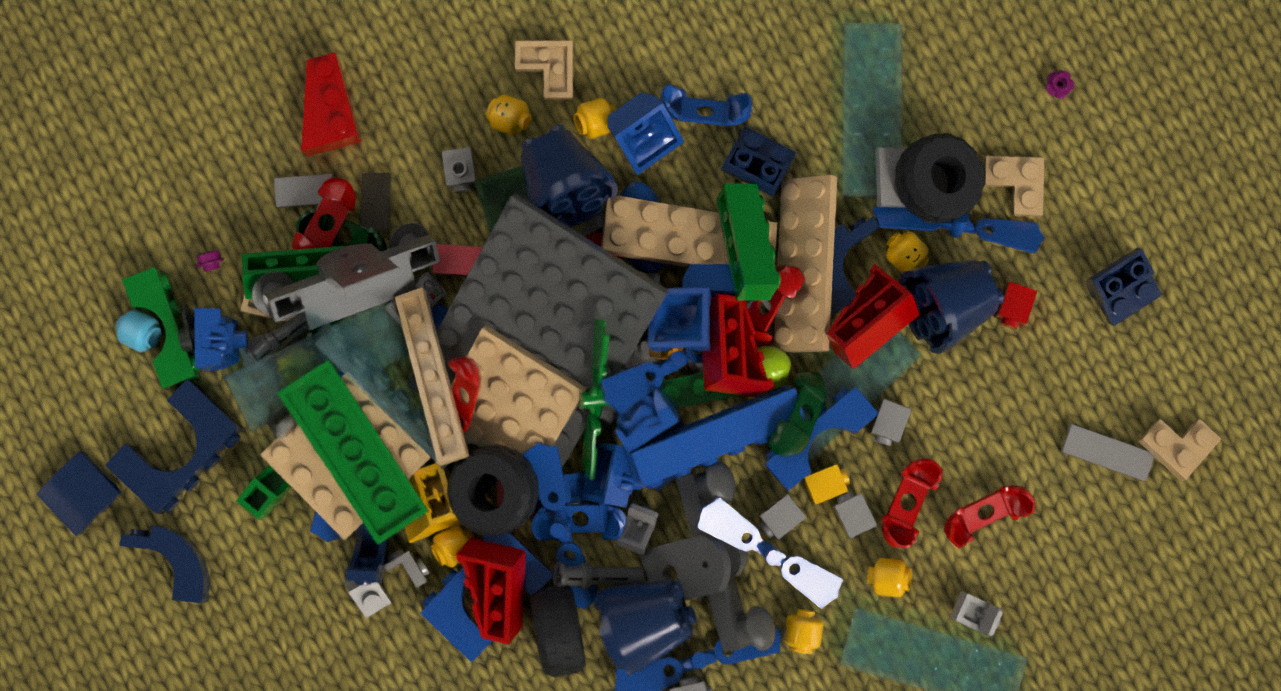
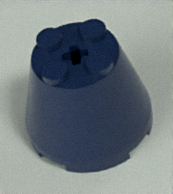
M557 125L551 128L548 133L538 138H529L521 145L523 149L521 163L528 201L569 228L595 217L602 212L600 206L608 198L616 197L618 187L610 172L572 131L566 130L564 125Z
M968 260L915 267L901 275L899 283L912 293L920 314L908 325L918 341L924 339L930 345L932 353L940 354L953 348L994 315L999 305L1004 302L1003 293L996 287L991 276V268L985 260L980 262Z
M680 580L609 586L597 591L594 606L597 611L601 610L602 627L599 628L602 640L617 668L624 666L627 676L643 671L692 636V624L697 622V617L693 607L687 606L683 597L685 592Z

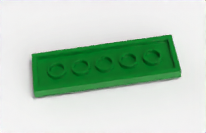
M327 360L277 393L377 544H380L429 512L330 360Z

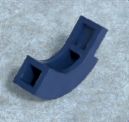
M864 217L859 219L849 227L851 229L850 233L843 224L835 229L831 317L843 310L845 305H850L856 297V293L845 278L843 262L850 248L880 227L874 217L867 221Z
M362 523L357 528L355 548L352 559L347 567L346 581H354L358 585L381 583L384 573L383 566H385L389 538L377 544L364 523Z
M152 526L150 536H148V530L131 529L130 534H121L119 546L154 550L169 560L174 571L172 600L194 603L208 602L210 586L208 567L198 547L187 536L164 526Z

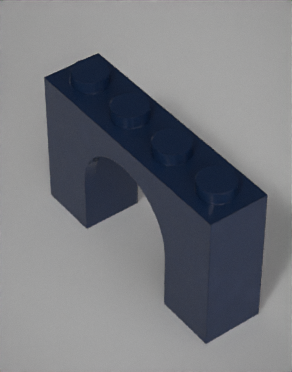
M189 379L167 401L191 423L195 430L197 446L192 459L184 467L166 472L152 464L134 445L125 444L105 465L155 514L170 513L179 504L180 500L178 497L185 490L187 492L191 491L200 482L201 479L198 476L205 469L211 470L220 461L221 457L218 455L226 447L228 449L232 448L240 440L241 436L239 433L244 429L202 388Z

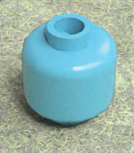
M140 310L127 312L116 323L118 341L135 351L145 352L154 348L160 341L162 332L159 321Z

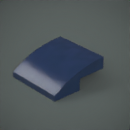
M81 450L36 495L75 536H78L87 529L99 514L109 508L122 491Z

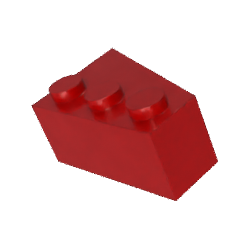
M334 52L308 59L301 151L306 157L362 142L339 57Z
M876 264L870 269L871 275L865 284H860L856 289L857 295L849 306L845 305L826 333L835 355L853 370L920 315L912 293Z
M717 294L711 298V306H709L711 351H702L704 390L757 397L773 388L774 384L772 378H767L762 363L765 360L763 352H759L753 337L756 332L746 302L736 301L735 296Z
M470 537L456 553L458 563L462 562L466 575L464 583L466 588H470L474 601L471 606L481 638L509 645L523 627L526 550Z

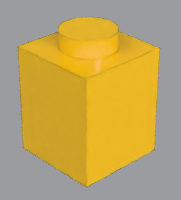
M837 464L803 478L813 505L848 492L846 486L850 485L845 469H839Z

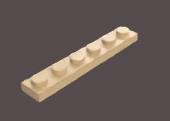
M419 288L395 297L437 464L445 465L469 457L426 290Z

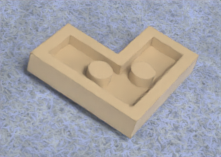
M515 41V71L544 72V100H573V41Z
M986 156L984 158L985 187H1013L1012 216L1042 217L1044 204V158Z
M1159 419L1138 442L1176 478L1183 482L1201 464L1221 438L1201 419L1196 420L1182 437H1179L1165 422Z

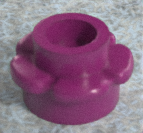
M1063 70L1051 72L1046 79L1047 84L1045 87L1047 92L1059 99L1067 97L1068 93L1074 89V81L1071 80V75ZM1058 82H1062L1061 87L1057 85Z
M219 250L196 255L198 260L196 267H203L204 272L220 268V262L224 261Z

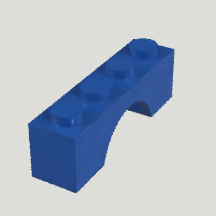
M845 387L833 397L836 403L828 410L824 406L822 407L810 436V441L801 453L782 457L776 455L771 450L765 455L768 461L764 466L786 491L792 489L811 472L808 462V451L813 439L819 433L835 428L855 434L879 414L857 387L850 391Z

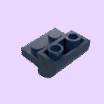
M745 126L727 156L721 171L746 184H758L759 191L773 197L796 152Z
M1138 247L1086 280L1091 297L1097 300L1108 323L1112 326L1117 325L1162 295L1152 276L1155 272L1143 249Z

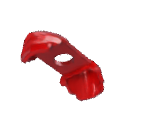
M330 178L323 182L322 187L317 191L322 199L304 234L300 232L295 233L291 245L292 250L325 248L332 245L348 212H353L356 206L355 191L346 179ZM324 214H330L334 218V226L328 231H323L318 226V220Z
M788 264L775 267L776 271L780 273L781 282L780 287L776 289L770 300L771 308L767 314L764 315L760 311V302L762 300H753L748 311L756 332L753 337L757 347L770 346L772 336L767 330L785 297L794 298L796 291L801 289L805 277L798 267Z
M469 357L449 360L448 365L456 372L452 393L462 431L466 433L472 422L477 396L481 387V376L475 360ZM461 387L468 393V402H465L460 395Z
M927 458L917 459L910 462L901 474L903 477L887 515L884 514L882 519V532L889 545L898 548H910L916 542L915 537L918 536L919 530L914 528L913 525L928 490H937L939 482L942 480L943 469L935 461ZM907 493L912 494L915 498V504L910 510H904L900 503L902 496Z
M1017 485L1001 487L999 490L955 510L944 525V533H946V537L957 548L965 547L967 542H972L974 539L972 532L1007 515L1012 520H1018L1020 517H1027L1029 514H1033L1035 512V499L1024 487ZM983 505H992L993 511L988 517L981 518L978 516V511Z

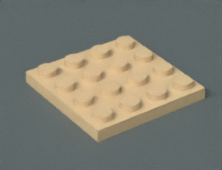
M485 325L467 357L473 358L479 367L481 387L477 396L470 428L466 433H463L466 444L472 443L479 448L489 445H502L517 450L521 455L539 442L554 446L579 403L580 392H585L587 387L488 325ZM461 387L460 395L465 402H468V393Z
M347 371L341 377L409 479L431 458V455ZM296 421L260 454L344 540L363 523Z

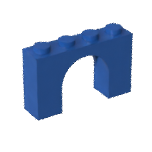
M511 532L497 536L485 535L483 538L484 541L526 550L524 589L531 595L537 590L542 589L553 577V572ZM462 568L458 573L453 570L442 581L445 587L438 594L433 591L422 602L425 608L420 614L469 661L473 662L492 641L481 638L477 622L470 616L465 607L464 592L466 586L464 578L466 575Z

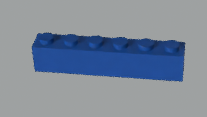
M787 385L652 438L630 453H627L625 449L624 452L636 484L642 487L646 486L647 489L654 488L663 484V479L673 475L677 478L691 472L690 468L701 464L703 467L714 464L718 461L717 457L728 453L730 456L741 453L745 450L744 446L753 442L756 445L768 442L772 439L771 435L777 428L778 421L788 420L798 396L796 389ZM801 407V409H800L801 417L806 421L805 415H804L803 410H802V407Z

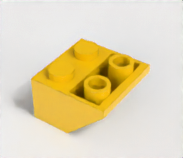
M435 463L418 469L408 479L429 510V512L404 527L409 543L432 536L448 528L462 525L453 514L449 499L447 498L450 473L445 465Z

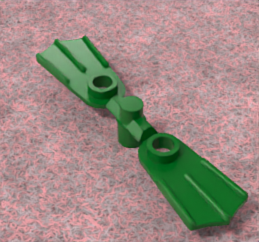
M595 318L592 356V379L594 385L589 389V392H580L579 400L580 408H589L591 412L587 416L581 459L585 477H588L590 480L595 479L597 448H595L596 436H599L601 433V423L597 417L601 415V406H608V403L604 402L603 389L600 382L606 379L605 364L610 335L606 333V321L600 318Z

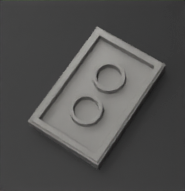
M879 147L875 149L877 207L906 208L898 197L894 180L896 164L906 148ZM933 164L931 169L933 183L940 191L946 193L948 187L947 175L940 166Z

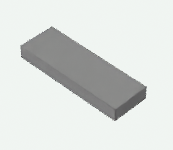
M1073 424L1069 425L1060 451L1143 482L1147 480L1154 456L1149 451Z

